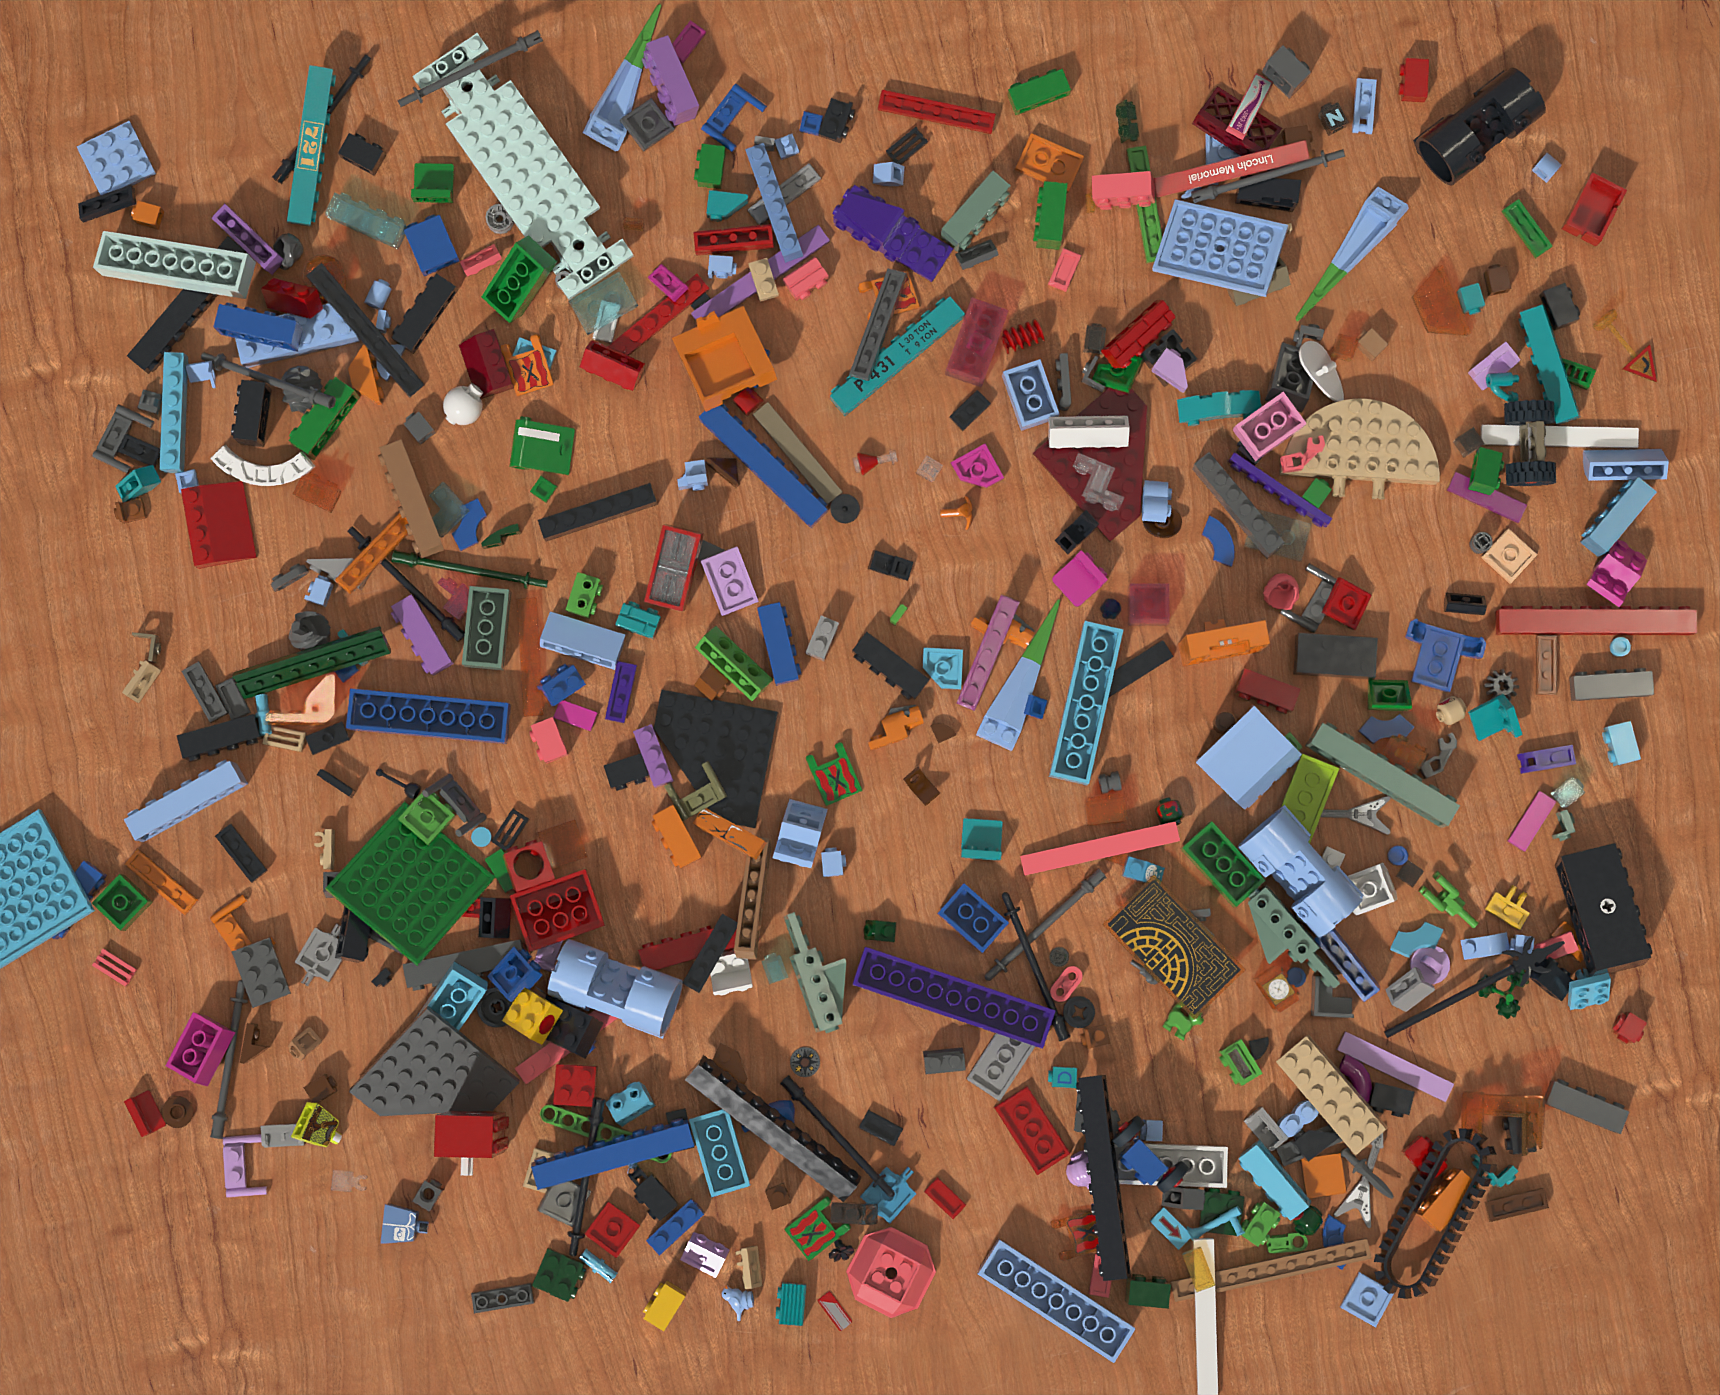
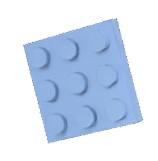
M130 121L77 146L100 195L128 185L133 186L156 174Z

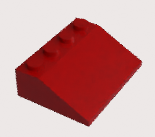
M244 482L208 484L181 489L193 562L196 568L202 569L257 558Z
M586 869L510 895L529 952L605 926L595 891Z

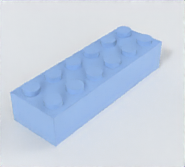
M330 304L322 305L323 309L311 319L289 313L276 316L281 318L284 315L294 317L295 321L299 322V325L303 328L298 352L235 338L241 364L246 368L359 342L360 340Z
M226 760L221 761L215 765L216 769L212 771L205 770L198 774L199 778L191 781L190 779L183 782L178 790L174 791L171 789L165 792L160 800L153 799L145 804L146 807L140 811L135 809L127 814L128 817L124 821L134 840L145 842L248 785L237 763L227 762Z

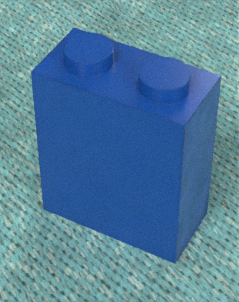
M430 215L425 218V221L411 223L407 226V229H404L423 276L460 262L440 215Z

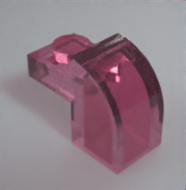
M441 577L437 583L452 595L443 608L461 622L467 614L469 589L464 583L457 589L458 584L451 578L446 580Z

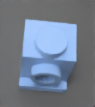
M709 255L708 278L713 279V275H716L717 278L726 279L728 276H732V274L736 275L737 263H733V257Z
M318 575V578H315V581L310 583L308 589L310 595H305L304 599L326 607L334 585L329 582V578Z
M1143 1120L1145 1124L1140 1129V1140L1162 1141L1163 1121Z

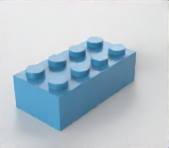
M1637 477L1634 480L1630 479L1628 482H1625L1618 490L1620 494H1617L1607 503L1608 509L1600 512L1594 519L1596 523L1592 524L1582 533L1581 536L1584 538L1580 543L1597 557L1609 551L1657 493L1641 478Z

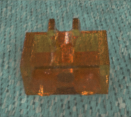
M312 472L302 476L293 494L332 513L341 494V491L337 488L338 485L329 480L325 483L319 480L320 476Z
M1400 733L1397 736L1391 735L1381 754L1386 756L1389 761L1399 764L1407 771L1418 775L1429 756V753L1425 752L1427 748L1418 743L1414 746L1408 742L1409 738Z

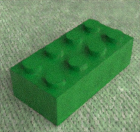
M528 235L514 244L481 297L504 319L511 323L524 314L557 261Z
M337 377L333 380L330 379L324 387V394L336 398L334 407L329 409L320 404L314 405L310 412L307 411L302 416V423L299 427H295L289 435L290 439L288 441L313 460L316 459L360 399V396L354 389Z
M1212 821L1180 848L1233 908L1242 903L1266 881Z

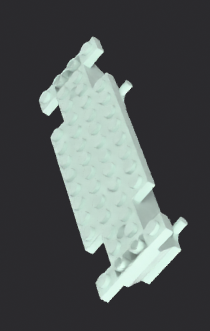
M476 33L412 77L420 89L474 64V61L487 53L489 49L479 34ZM477 70L442 87L450 101V106L442 110V114L445 118L454 112L459 114L446 123L450 132L523 236L529 235L542 248L549 243L552 244L561 261L552 269L555 275L564 269L571 272V274L557 282L568 300L583 290L588 289L634 256L623 239L605 249L602 243L611 238L607 231L597 237L585 219L599 210L600 206L511 80L494 91L492 86L500 82L497 75L495 74L486 80L481 71ZM466 85L473 86L469 92L463 91V88ZM580 242L584 244V248L582 250L574 249V245L576 243Z

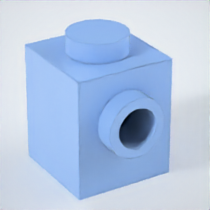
M826 848L825 852L821 853L823 877L843 875V867H846L845 855H841V851H837V848Z

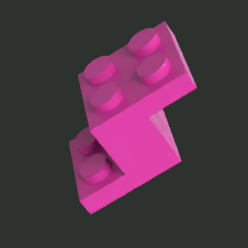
M1617 540L1593 568L1586 585L1620 607L1627 593L1642 576L1648 560L1640 552L1632 550L1626 542Z

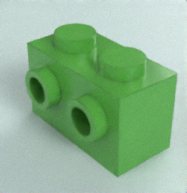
M577 572L566 611L590 619L591 614L594 615L597 609L596 597L601 596L603 590L601 580ZM590 584L591 587L586 589V586ZM582 603H585V606L583 608H580V605Z
M1263 1201L1257 1202L1254 1205L1250 1218L1248 1220L1245 1219L1241 1224L1243 1231H1245L1241 1236L1257 1247L1260 1244H1265L1269 1238L1267 1233L1271 1227L1275 1228L1281 1220L1279 1218L1281 1213Z

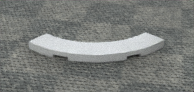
M227 445L222 446L210 458L227 474H231L242 482L259 486H274L292 482L316 467L304 452H300L294 458L279 465H258L242 459L231 451Z

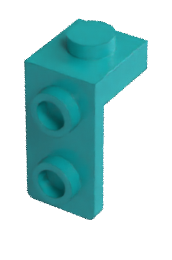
M1472 1154L1470 1156L1474 1160L1472 1164L1478 1170L1480 1157L1477 1154ZM1508 1165L1497 1176L1485 1171V1174L1487 1175L1486 1177L1492 1179L1490 1182L1492 1186L1502 1187L1505 1183L1508 1185L1516 1179L1515 1174L1519 1171L1513 1165Z

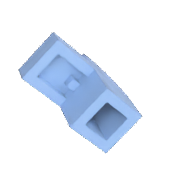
M1507 932L1460 940L1464 960L1502 954V951L1510 950Z

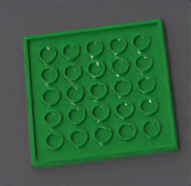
M404 802L330 882L325 890L418 966L496 877L442 832L439 833L429 846L398 820L410 806Z

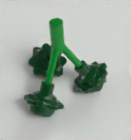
M1522 970L1521 973L1516 972L1507 977V981L1511 982L1508 991L1503 992L1497 989L1495 982L1478 991L1479 997L1487 998L1492 993L1502 995L1503 997L1500 998L1499 1003L1496 1005L1498 1015L1504 1016L1506 1019H1509L1510 1016L1516 1017L1521 1007L1518 1005L1519 1001L1515 1000L1511 993L1515 986L1520 987L1523 974L1526 971ZM1485 974L1484 977L1480 978L1477 981V983L1486 979L1489 976Z

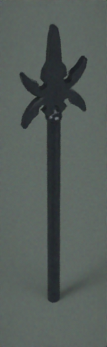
M1531 936L1524 944L1522 953L1514 950L1502 951L1504 955L1517 956L1519 959L1517 961L1513 960V964L1509 965V967L1385 1030L1386 1037L1389 1038L1516 972L1521 973L1522 970H1526L1520 987L1524 986L1529 980L1531 970L1538 973L1552 972L1551 969L1541 966L1535 967V963L1540 964L1549 954L1559 949L1565 942H1557L1543 949L1537 948L1529 954L1527 951L1531 949V943L1534 939Z

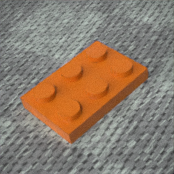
M1031 133L1015 170L1042 182L1068 183L1067 193H1069L1085 156Z

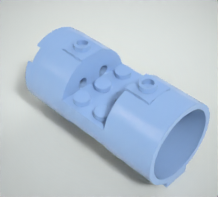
M1284 805L1254 829L1239 844L1238 848L1265 878L1271 874L1274 880L1286 890V893L1295 901L1291 908L1319 938L1336 927L1335 925L1349 916L1363 901L1362 897L1364 895L1338 865L1333 869L1330 868L1308 843L1311 834Z
M568 939L557 957L558 962L554 972L552 971L548 995L556 1000L586 1011L592 1008L622 1019V1022L627 1026L663 1039L675 1013L683 981L645 966L641 967L640 970L627 966L618 961L608 959L607 952Z

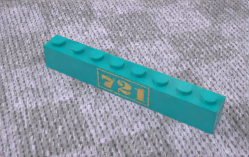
M309 65L287 223L311 227V222H315L317 211L313 210L314 203H318L319 191H316L317 183L321 184L322 172H319V164H324L325 153L321 152L322 144L326 145L328 133H324L325 125L329 126L331 114L327 113V108L332 106L333 94H330V87H335L336 75H333V69Z

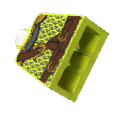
M307 1102L291 1137L316 1146L327 1147L330 1142L338 1144L342 1134L335 1131L339 1124L335 1117L319 1104Z

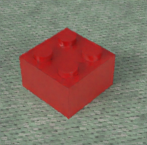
M556 1064L553 1105L592 1107V1099L596 1097L598 1066Z

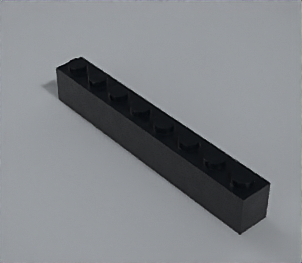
M228 236L217 248L248 254ZM183 289L128 353L127 357L147 374L154 372L159 367V361L164 357V352L172 351V346L176 341H181L185 336L184 332L186 329L192 327L197 322V316L209 308L210 301L214 296L217 297L219 295Z

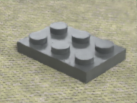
M270 937L232 951L252 1008L291 994Z

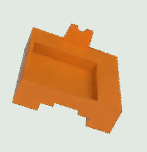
M744 306L720 317L717 316L715 311L710 312L706 317L701 316L696 319L697 327L672 338L705 412L722 405V400L731 397V394L742 389L751 388L756 385L760 388L777 380L775 370Z
M1219 619L1216 624H1212L1210 621L1204 622L1205 632L1186 635L1178 643L1182 666H1189L1258 653L1266 648L1270 641L1265 620L1226 627L1224 619Z

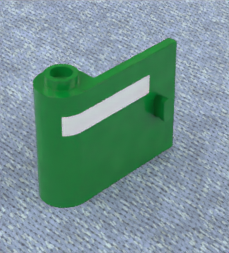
M521 416L520 419L515 420L509 467L569 475L575 429L531 421L532 418Z

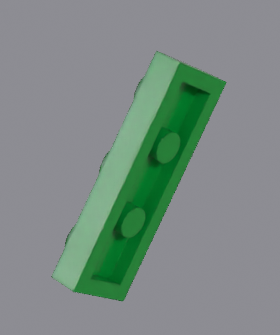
M1519 199L1501 211L1535 259L1553 247Z

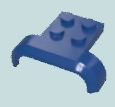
M1414 619L1409 622L1405 638L1419 643L1421 646L1411 682L1449 693L1460 655L1481 659L1484 655L1486 642L1483 637L1466 636L1418 621L1419 619Z

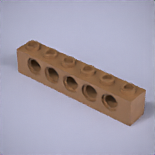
M761 838L767 844L757 859L746 856L734 945L736 958L757 959L771 853L769 838Z

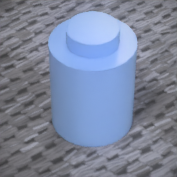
M382 279L374 281L364 303L377 310H382L392 290L389 287L390 284Z

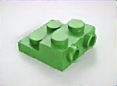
M421 793L398 818L401 823L428 846L455 818L454 810L447 803L443 805L439 802V796L435 793L428 797H424Z

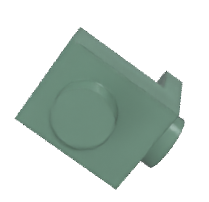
M1568 810L1557 812L1556 816L1562 832L1552 835V838H1559L1560 841L1571 838L1570 834L1576 832L1573 826L1575 821L1572 813H1568Z

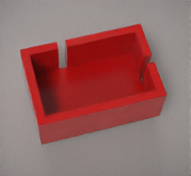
M1592 172L1586 179L1561 229L1576 237L1580 234L1582 235L1580 239L1597 246L1602 241L1627 190Z

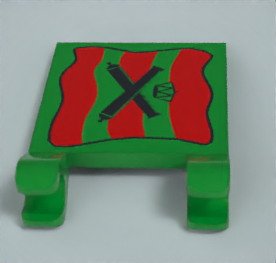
M842 742L835 744L839 758L823 765L817 766L813 755L806 756V761L826 806L862 791Z
M828 1196L824 1197L784 1229L808 1261L851 1228V1225L845 1222L835 1230L821 1212L831 1203Z

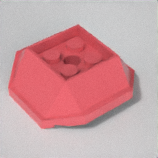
M888 1227L863 1236L846 1273L855 1300L893 1318L918 1309L936 1271L926 1244L893 1227ZM889 1267L897 1270V1274L893 1278H889L885 1274Z

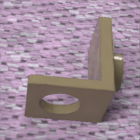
M132 632L134 637L151 639L148 661L156 663L157 655L161 653L160 637L153 634Z

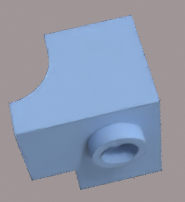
M705 461L685 462V474L680 479H677L679 490L693 488V491L705 489L704 486H708Z

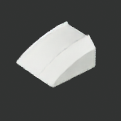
M1384 863L1348 876L1364 895L1362 897L1363 901L1353 911L1355 915L1398 900L1397 892Z

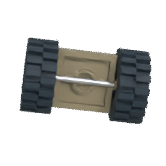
M1523 400L1505 403V425H1522L1519 426L1520 462L1506 464V485L1541 486L1556 483V463L1545 461L1547 451L1544 444L1546 436L1544 425L1555 422L1554 401Z

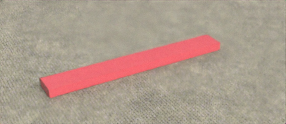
M1175 821L1020 856L1024 875L1178 842L1180 837Z

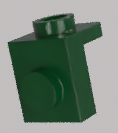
M866 920L863 930L864 939L895 942L896 922Z

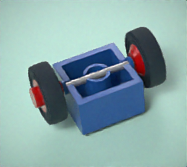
M1137 1115L1129 1122L1125 1121L1118 1128L1119 1132L1112 1141L1119 1148L1132 1141L1119 1154L1122 1157L1120 1162L1129 1170L1133 1168L1136 1171L1134 1176L1144 1185L1147 1183L1151 1186L1163 1174L1156 1186L1161 1192L1165 1193L1173 1186L1176 1188L1183 1181V1176L1189 1168L1183 1161L1178 1162L1173 1167H1166L1138 1139V1133L1145 1123Z

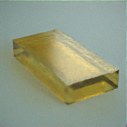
M1201 1246L1182 1253L1196 1292L1215 1286Z

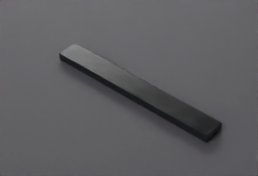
M322 263L306 275L409 398L424 386V383Z

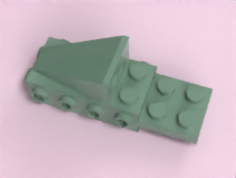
M1267 885L1261 890L1257 888L1248 896L1250 898L1248 904L1267 962L1270 964L1286 949H1289L1288 955L1294 962L1299 961L1302 963L1308 959L1307 964L1314 972L1318 970L1322 974L1320 979L1328 988L1332 986L1335 989L1340 984V979L1315 952L1320 946L1311 934Z
M795 912L783 917L796 954L789 958L815 1031L817 1033L825 1030L826 1033L838 1030V1025L843 1023L846 960L844 958L822 966L821 963L824 962L821 951H817L816 947L809 950L807 948L810 944L807 935H803L800 929L803 927L800 916H796Z

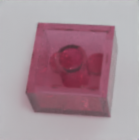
M1129 584L1128 626H1167L1169 624V584Z

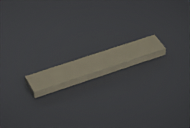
M768 402L753 413L755 419L827 505L843 493Z

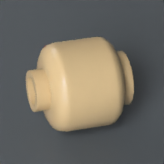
M1451 696L1438 703L1436 716L1440 722L1452 725L1465 717L1467 707L1461 698Z

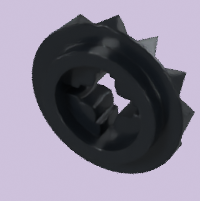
M1076 996L1066 1002L1063 1015L1065 1021L1070 1026L1084 1028L1093 1021L1095 1008L1089 999ZM1073 1005L1079 1009L1086 1007L1082 1012L1084 1020L1080 1016L1072 1018L1076 1012Z

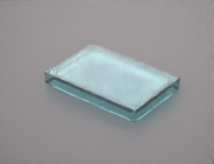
M620 272L569 300L587 335L638 307Z
M1257 509L1285 542L1283 547L1273 555L1301 562L1311 523ZM1246 536L1244 547L1260 551L1251 539Z

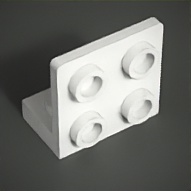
M734 950L723 952L710 974L713 994L726 995L729 992L745 991L748 988H752L753 984L748 959L736 958Z

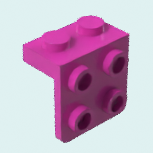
M1082 550L1052 578L1053 583L1075 607H1079L1108 580L1106 578L1107 573L1101 567L1097 568L1093 563V557L1088 552L1084 553Z

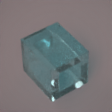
M1571 777L1554 789L1551 794L1562 808H1566L1581 797L1585 791L1581 781Z
M776 953L764 956L765 960L761 962L769 984L789 978L781 955L776 956Z

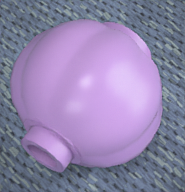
M1080 1151L1070 1157L1071 1161L1067 1164L1066 1175L1073 1185L1089 1189L1091 1177L1087 1174L1086 1164L1089 1163L1088 1155H1085L1084 1151Z

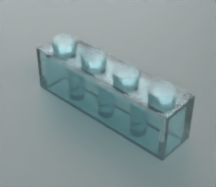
M334 192L325 211L327 218L397 250L399 249L405 236L404 229H407L404 220L395 216L392 219L386 216L387 213L377 208L375 211L370 209L369 205L359 200L357 203L351 200L352 197L341 192L339 195Z

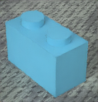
M1631 721L1603 728L1602 737L1604 743L1608 744L1609 751L1607 755L1610 763L1613 762V766L1641 759Z

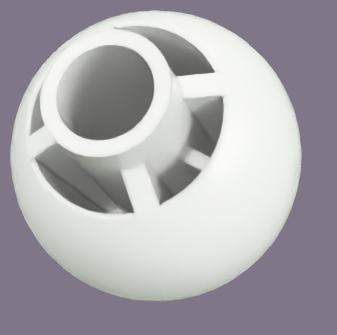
M472 383L468 387L458 386L451 389L446 394L443 402L444 413L447 415L445 418L453 425H469L475 422L483 409V403L480 399L483 392Z

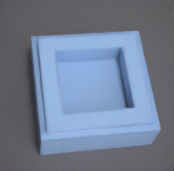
M195 469L175 474L179 493H181L183 488L199 486Z

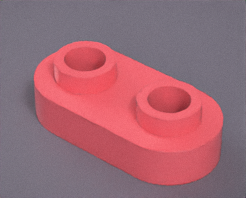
M1070 966L1061 973L1050 988L1053 1000L1063 1002L1069 998L1082 981V972L1079 968ZM1073 972L1076 975L1074 980L1068 978L1069 973ZM1058 988L1063 989V995L1058 996L1056 990Z

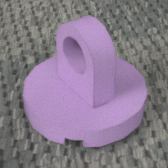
M1436 946L1435 949L1421 948L1413 952L1410 958V969L1414 967L1420 969L1425 982L1436 984L1447 977L1450 970V960L1446 952L1440 947Z

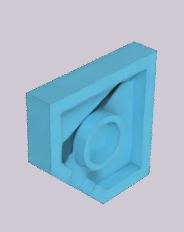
M924 648L923 669L941 689L961 690L963 650Z

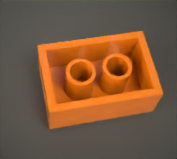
M1457 1168L1448 1169L1442 1176L1444 1180L1439 1185L1436 1184L1429 1192L1431 1195L1427 1200L1423 1199L1416 1213L1432 1229L1439 1232L1452 1219L1472 1182V1179L1466 1173Z

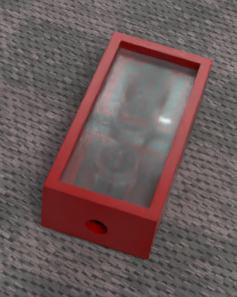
M669 524L662 525L644 602L678 611L686 610L704 533Z

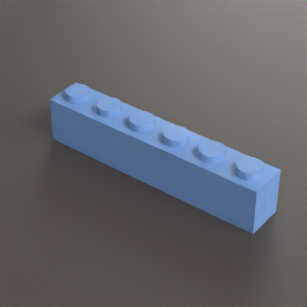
M764 143L745 149L785 263L803 257Z

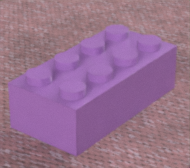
M667 35L646 43L642 62L644 67L648 68L651 73L650 80L652 85L656 86L659 91L657 95L660 103H664L667 109L665 110L667 119L672 121L674 126L695 119L699 104L669 36Z

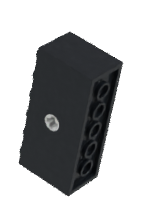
M1615 843L1561 856L1555 864L1589 977L1643 966L1652 955L1651 945L1645 939V926L1639 920V907L1633 901V888L1627 882V869L1621 863L1622 853Z

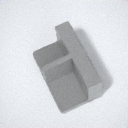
M1414 967L1385 990L1391 1004L1406 1012L1435 991L1433 985L1425 982L1420 969Z

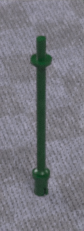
M394 550L392 555V563L406 564L412 568L417 565L523 583L525 589H528L529 585L548 587V580L530 577V572H527L526 576L421 558L415 552L405 553Z

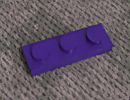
M617 661L605 720L625 724L637 665Z

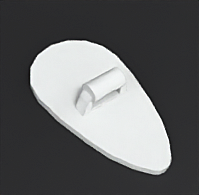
M1315 341L1303 343L1299 350V358L1308 375L1331 400L1335 402L1344 400L1342 384L1335 369L1336 363L1331 360L1327 351Z

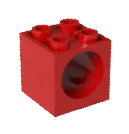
M535 839L526 842L523 848L518 849V846L506 849L503 859L515 893L555 880L542 841L537 842ZM530 853L536 858L537 856L539 857L543 868H540L537 878L526 880L525 877L516 874L513 863L516 864L519 858L517 857L518 855Z

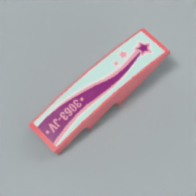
M1257 73L1255 74L1226 129L1227 132L1242 140L1244 139L1273 83L1272 81Z

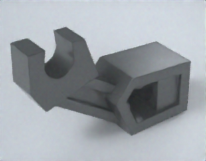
M1453 732L1447 735L1450 738L1449 743H1445L1443 738L1438 739L1439 750L1441 751L1439 756H1434L1417 766L1424 779L1444 771V766L1453 749L1457 748V740ZM1438 761V769L1436 771H1433L1430 762Z

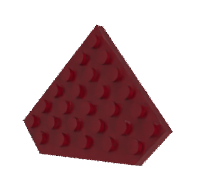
M1108 388L1077 415L1128 416V447L1049 448V440H1047L1033 452L1036 459L1083 512L1087 510L1099 523L1097 528L1109 542L1140 517L1147 405L1132 388L1129 393Z

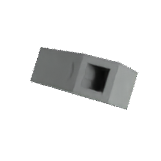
M307 559L306 562L311 565L309 569L319 574L323 571L328 574L327 578L335 581L354 559ZM369 575L362 581V583L357 587V589L362 591Z

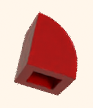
M747 387L733 399L734 404L747 417L764 402L752 387Z

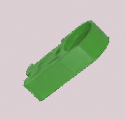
M1297 1232L1287 1233V1236L1286 1234L1272 1235L1271 1237L1269 1235L1266 1241L1267 1251L1269 1253L1302 1251L1307 1247L1308 1240L1305 1235L1302 1236ZM1301 1236L1304 1243L1301 1247L1293 1245L1294 1237Z

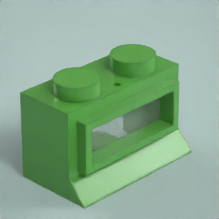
M1242 1039L1236 1040L1219 1051L1221 1054L1219 1060L1224 1067H1229L1232 1072L1229 1076L1235 1085L1238 1083L1240 1086H1243L1263 1074Z

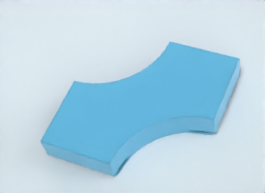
M1424 922L1422 927L1416 931H1398L1390 950L1409 958L1418 949H1435L1443 934V929Z

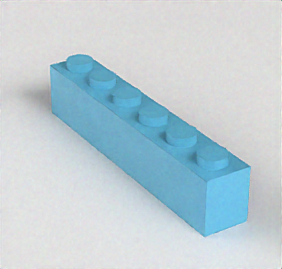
M164 352L160 470L164 473L184 472L188 381L186 370L188 356L185 353Z

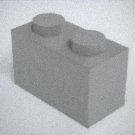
M820 616L806 654L825 661L838 630L839 622Z

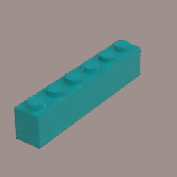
M1539 305L1520 312L1519 324L1521 329H1525L1527 333L1524 339L1527 347L1532 349L1533 355H1530L1533 366H1537L1539 373L1536 374L1540 385L1543 384L1545 392H1542L1544 400L1554 401L1556 424L1560 425L1580 418L1581 415L1545 306Z

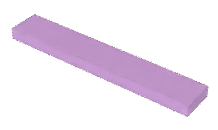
M1344 1032L1336 1049L1444 1102L1447 1101L1454 1086L1453 1083L1348 1032Z

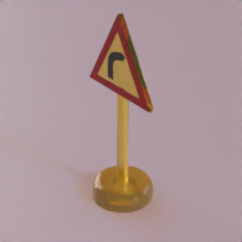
M1615 309L1607 312L1593 324L1592 327L1596 331H1601L1608 327L1633 359L1622 370L1657 382L1650 344L1637 355L1611 324L1618 316Z

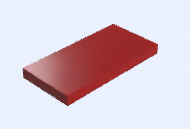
M1028 1086L994 1107L1036 1175H1039L1071 1154Z

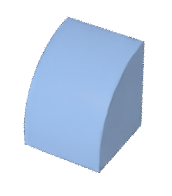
M1546 153L1532 171L1547 183L1562 164L1549 153Z
M894 162L874 164L873 184L902 186L905 166Z

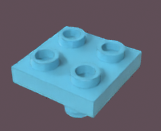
M1581 969L1577 970L1575 976L1578 980L1569 982L1568 1006L1570 1010L1583 1009L1586 1006L1600 1005L1609 1001L1611 983L1609 973L1589 977L1587 969H1582L1583 974Z

